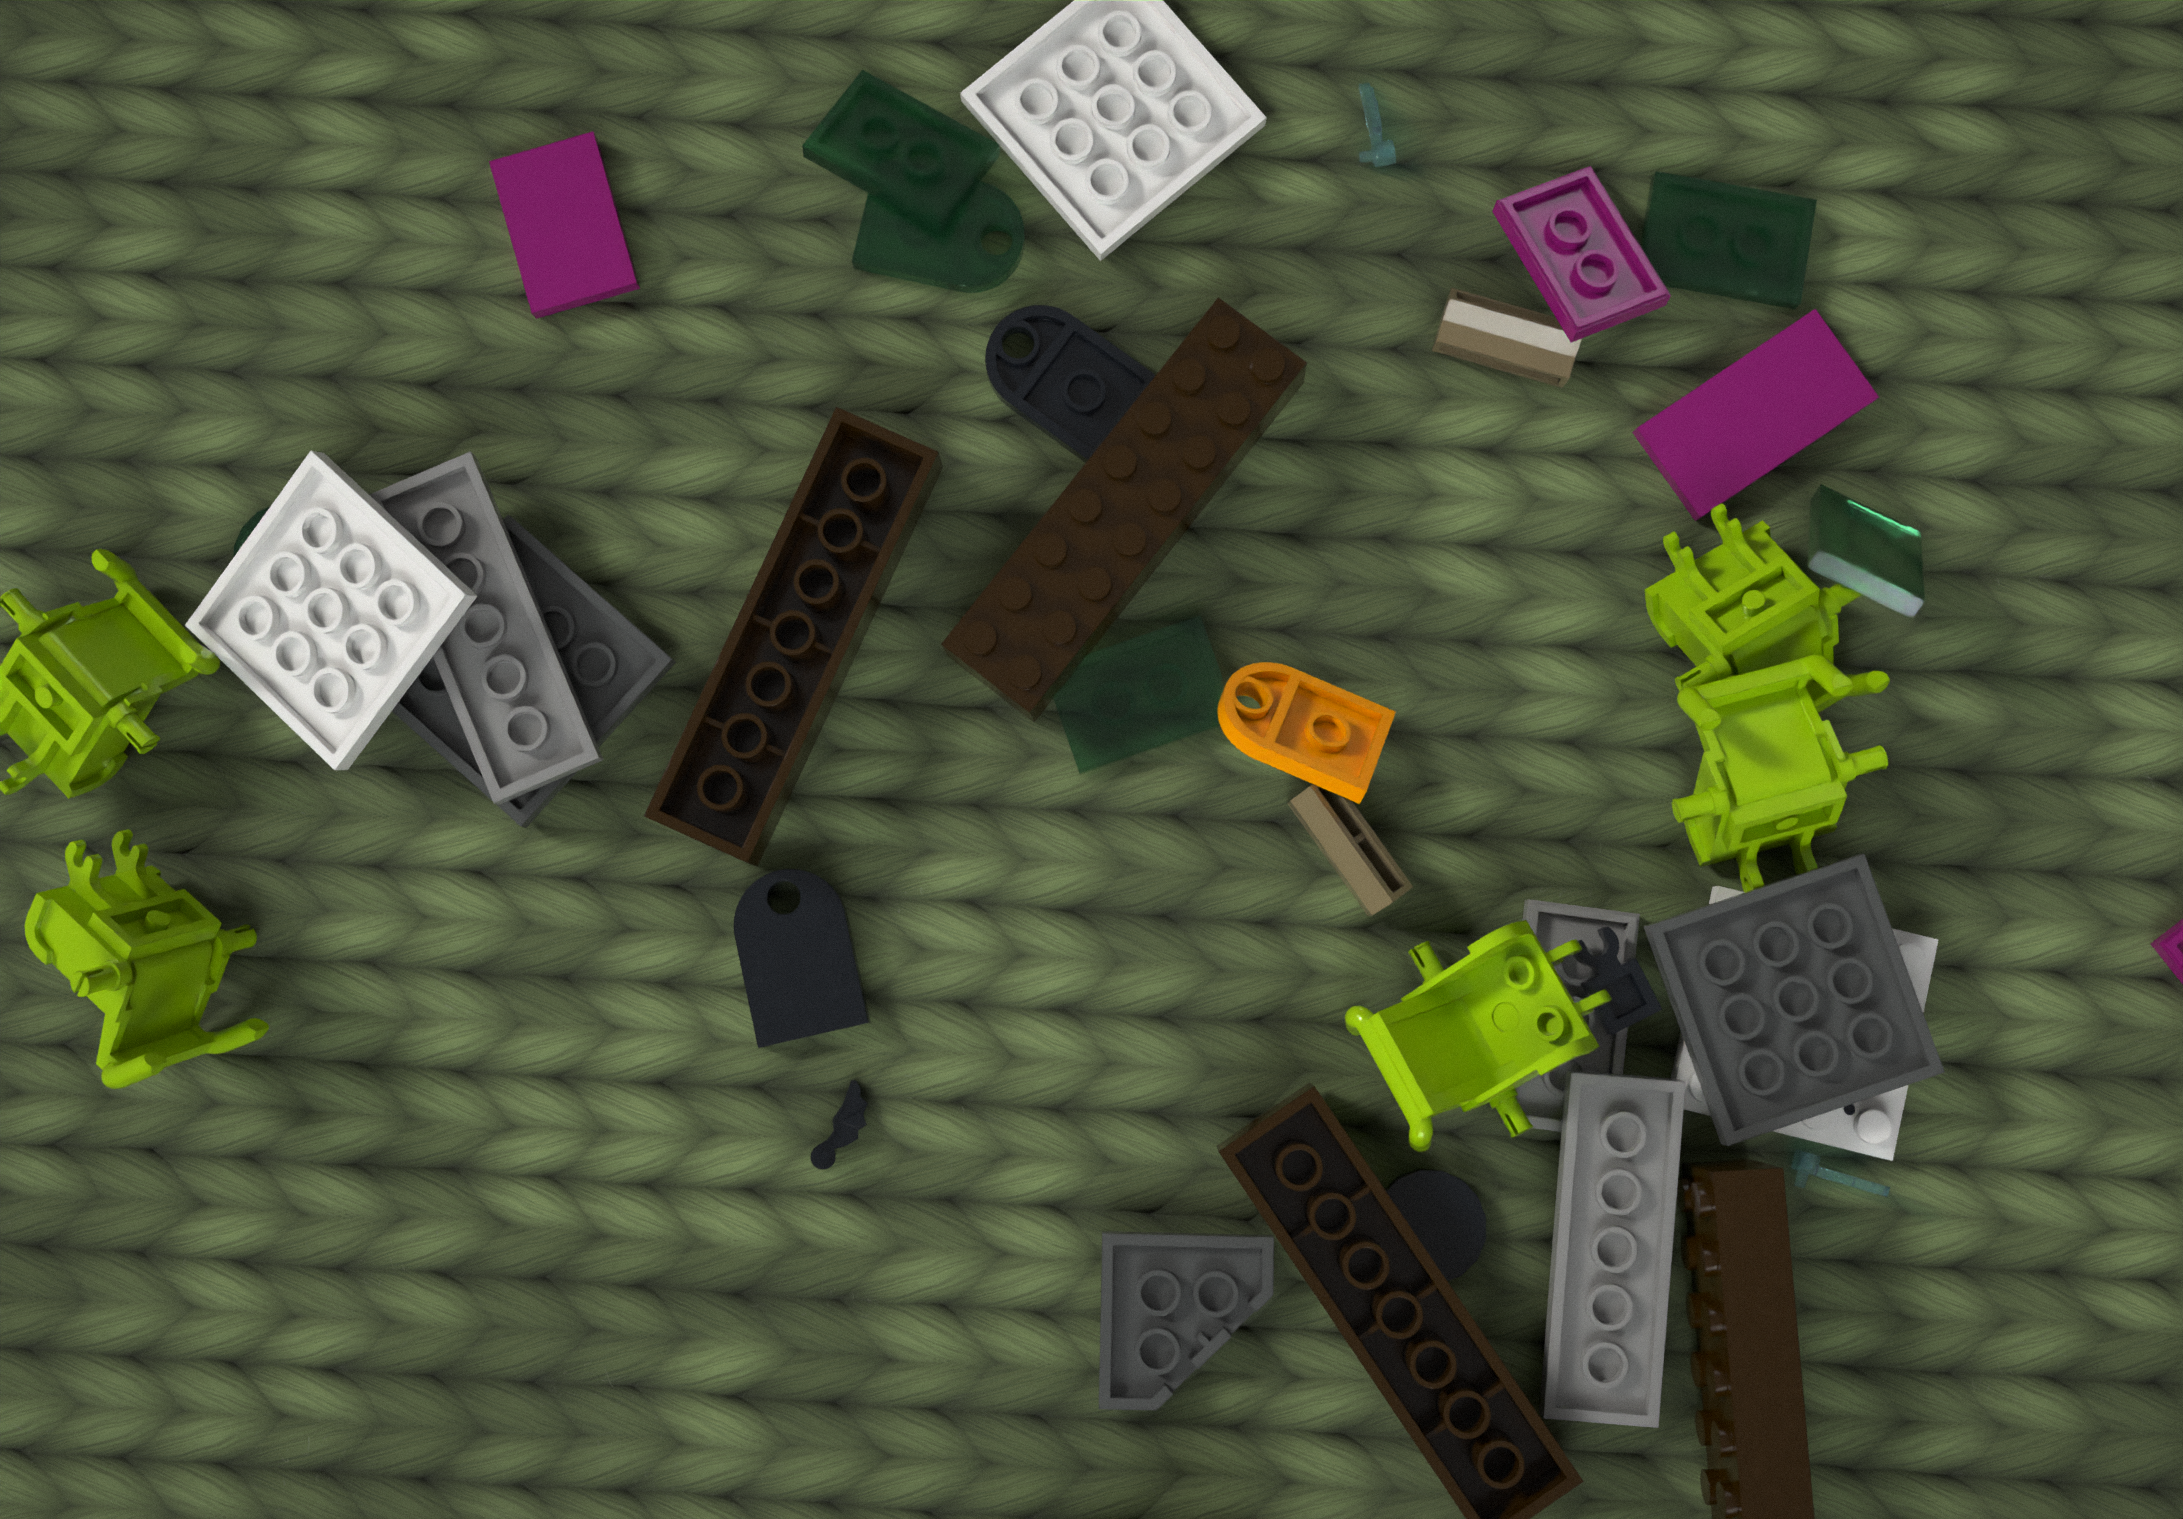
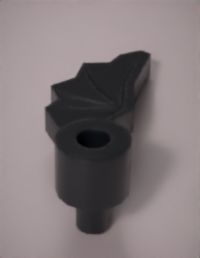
M851 1080L843 1104L832 1119L833 1132L827 1140L816 1146L811 1152V1163L817 1169L825 1170L830 1168L836 1159L834 1149L845 1147L857 1140L858 1131L867 1125L863 1114L868 1103L860 1097L861 1088L856 1080Z

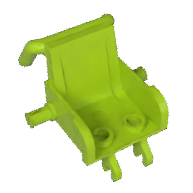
M1723 503L1711 509V518L1722 538L1723 544L1694 560L1693 552L1689 546L1681 549L1679 537L1675 531L1663 537L1664 547L1675 567V572L1646 588L1645 601L1648 615L1660 636L1671 648L1678 645L1696 666L1680 677L1675 678V684L1679 691L1685 687L1710 683L1794 661L1808 655L1823 656L1834 664L1833 646L1839 643L1838 616L1836 614L1841 612V607L1868 593V586L1858 573H1852L1851 576L1830 588L1824 587L1820 589L1771 538L1770 527L1763 520L1742 532L1741 523L1737 518L1731 521L1728 520L1727 509ZM1882 671L1847 674L1846 676L1853 683V688L1842 696H1832L1813 678L1807 681L1806 689L1819 713L1845 697L1866 696L1882 692L1890 683L1888 675Z
M96 549L92 553L91 558L96 570L113 579L118 589L114 598L86 606L76 602L44 612L37 610L18 588L10 589L0 597V607L19 625L18 630L22 633L20 637L16 638L0 665V736L8 734L29 756L27 759L15 763L7 769V772L12 777L0 782V790L5 795L19 791L43 773L48 776L68 799L100 787L111 779L127 760L128 756L124 751L129 743L137 749L139 754H145L157 745V742L160 741V737L143 722L160 695L198 676L199 673L210 675L215 673L220 667L219 658L211 650L199 644L139 581L133 567L108 550Z
M1808 655L1794 661L1710 683L1685 687L1677 695L1679 707L1696 725L1704 752L1693 795L1672 799L1674 816L1678 823H1683L1684 821L1687 836L1700 867L1736 858L1744 892L1764 886L1757 865V853L1760 851L1789 844L1792 849L1796 875L1818 868L1811 850V840L1813 837L1835 832L1837 828L1836 823L1839 820L1847 798L1845 792L1847 783L1855 780L1858 775L1881 769L1885 770L1888 766L1887 754L1881 745L1850 754L1847 751L1843 752L1830 721L1821 720L1806 689L1807 681L1813 678L1834 697L1848 693L1853 688V683L1834 664L1820 655Z
M129 829L118 831L112 840V851L117 867L115 874L99 878V872L102 865V857L99 854L90 855L83 861L86 842L84 840L70 842L65 850V861L70 877L68 886L36 893L24 926L26 940L35 956L45 965L52 963L70 980L72 991L74 993L79 991L78 997L87 996L105 1013L96 1065L103 1070L101 1073L103 1084L111 1089L125 1088L158 1074L165 1067L200 1055L229 1052L259 1040L269 1029V1025L258 1018H250L217 1032H205L199 1026L211 993L217 992L232 952L253 947L257 941V934L254 928L249 930L250 925L247 924L227 931L220 929L222 922L185 889L175 891L160 877V870L153 865L145 867L149 851L146 844L135 845L131 851L129 850V843L133 837V833Z
M1527 920L1518 921L1498 928L1469 945L1467 948L1470 954L1445 970L1433 951L1430 942L1426 941L1408 951L1424 979L1423 985L1402 997V1002L1380 1010L1376 1014H1373L1372 1011L1363 1006H1352L1347 1010L1345 1014L1346 1028L1354 1036L1361 1035L1410 1126L1409 1144L1415 1151L1423 1152L1431 1146L1433 1136L1431 1118L1439 1113L1461 1107L1465 1113L1489 1103L1492 1109H1497L1511 1134V1138L1526 1132L1533 1125L1528 1120L1516 1098L1518 1096L1516 1088L1537 1075L1546 1074L1560 1065L1600 1047L1583 1016L1593 1012L1595 1007L1611 1001L1612 998L1606 989L1601 990L1574 1003L1554 966L1564 962L1563 958L1582 950L1577 939L1568 941L1545 952Z

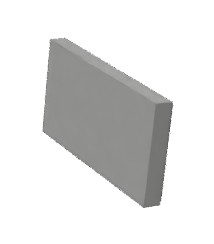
M1530 899L1524 902L1522 921L1527 920L1545 952L1568 941L1577 939L1583 940L1590 954L1598 956L1603 951L1604 944L1597 930L1602 927H1610L1619 940V952L1617 955L1619 962L1622 963L1636 956L1640 914ZM1569 955L1563 958L1564 962L1554 966L1574 1003L1587 998L1580 983L1595 975L1591 967L1582 965L1576 960L1574 955ZM1594 1009L1593 1012L1583 1016L1600 1047L1588 1054L1576 1057L1546 1074L1537 1075L1516 1088L1518 1093L1516 1098L1528 1120L1533 1125L1532 1128L1561 1132L1566 1070L1623 1074L1628 1027L1613 1035H1607ZM1500 1117V1123L1504 1124L1502 1118Z

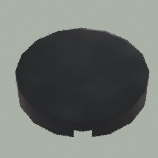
M1416 1169L1396 1177L1385 1188L1447 1281L1462 1276L1478 1260L1486 1241V1216L1478 1196L1463 1180L1442 1170Z

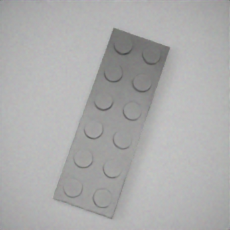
M470 451L369 494L477 595V598L433 655V658L493 803L501 805L604 760L477 457Z
M1566 1070L1539 1413L1544 1419L1659 1428L1685 1081L1671 1078Z

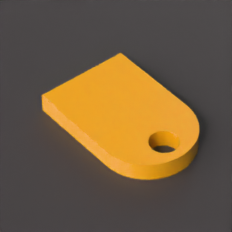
M1272 662L1246 665L1232 674L1224 687L1217 708L1218 720L1224 734L1241 752L1253 759L1358 804L1361 803L1367 792L1396 711L1295 668ZM1237 696L1251 697L1260 704L1261 708H1248L1238 701Z

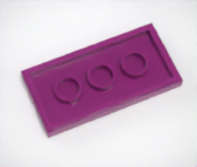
M1814 309L1637 427L1632 433L1692 518L1697 521L1709 513L1712 508L1724 503L1873 403L1879 396L1818 311Z

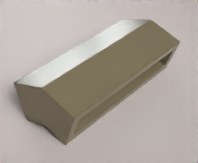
M1451 288L1440 319L1432 351L1563 388L1570 379L1575 357L1582 339L1571 343L1556 317Z
M1312 784L1287 803L1368 917L1373 916L1392 904L1413 888L1410 881L1351 800Z

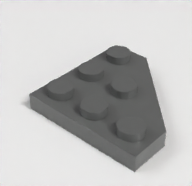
M1102 1231L1099 1409L1156 1411L1173 1395V1391L1220 1349L1232 1337L1231 1334L1273 1296L1274 1236L1259 1234Z

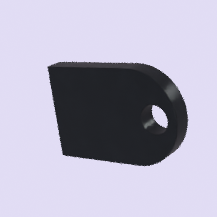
M1047 305L1024 307L1006 316L992 332L985 354L988 380L997 397L1007 407L1085 463L1156 376L1070 313ZM1014 333L1028 335L1034 342L1033 350L1024 358L1008 356L1003 350V343L1008 336Z
M798 869L777 870L756 880L745 891L737 905L734 916V936L758 1048L870 1023L848 915L838 892L823 878ZM783 882L795 884L801 895L799 906L789 914H779L773 909L770 902L772 890Z

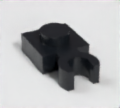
M1602 927L1597 931L1603 941L1604 948L1598 956L1588 952L1583 940H1578L1582 950L1573 955L1579 963L1591 967L1595 975L1580 983L1587 997L1606 989L1612 998L1606 1004L1595 1007L1594 1011L1606 1034L1613 1035L1662 1010V1007L1637 959L1630 958L1620 963L1617 958L1619 952L1618 937L1610 927Z

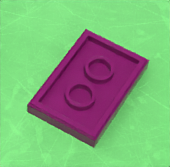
M593 131L489 161L530 310L536 319L641 289L599 142Z
M1591 166L1496 201L1492 211L1571 343L1666 306L1671 294Z

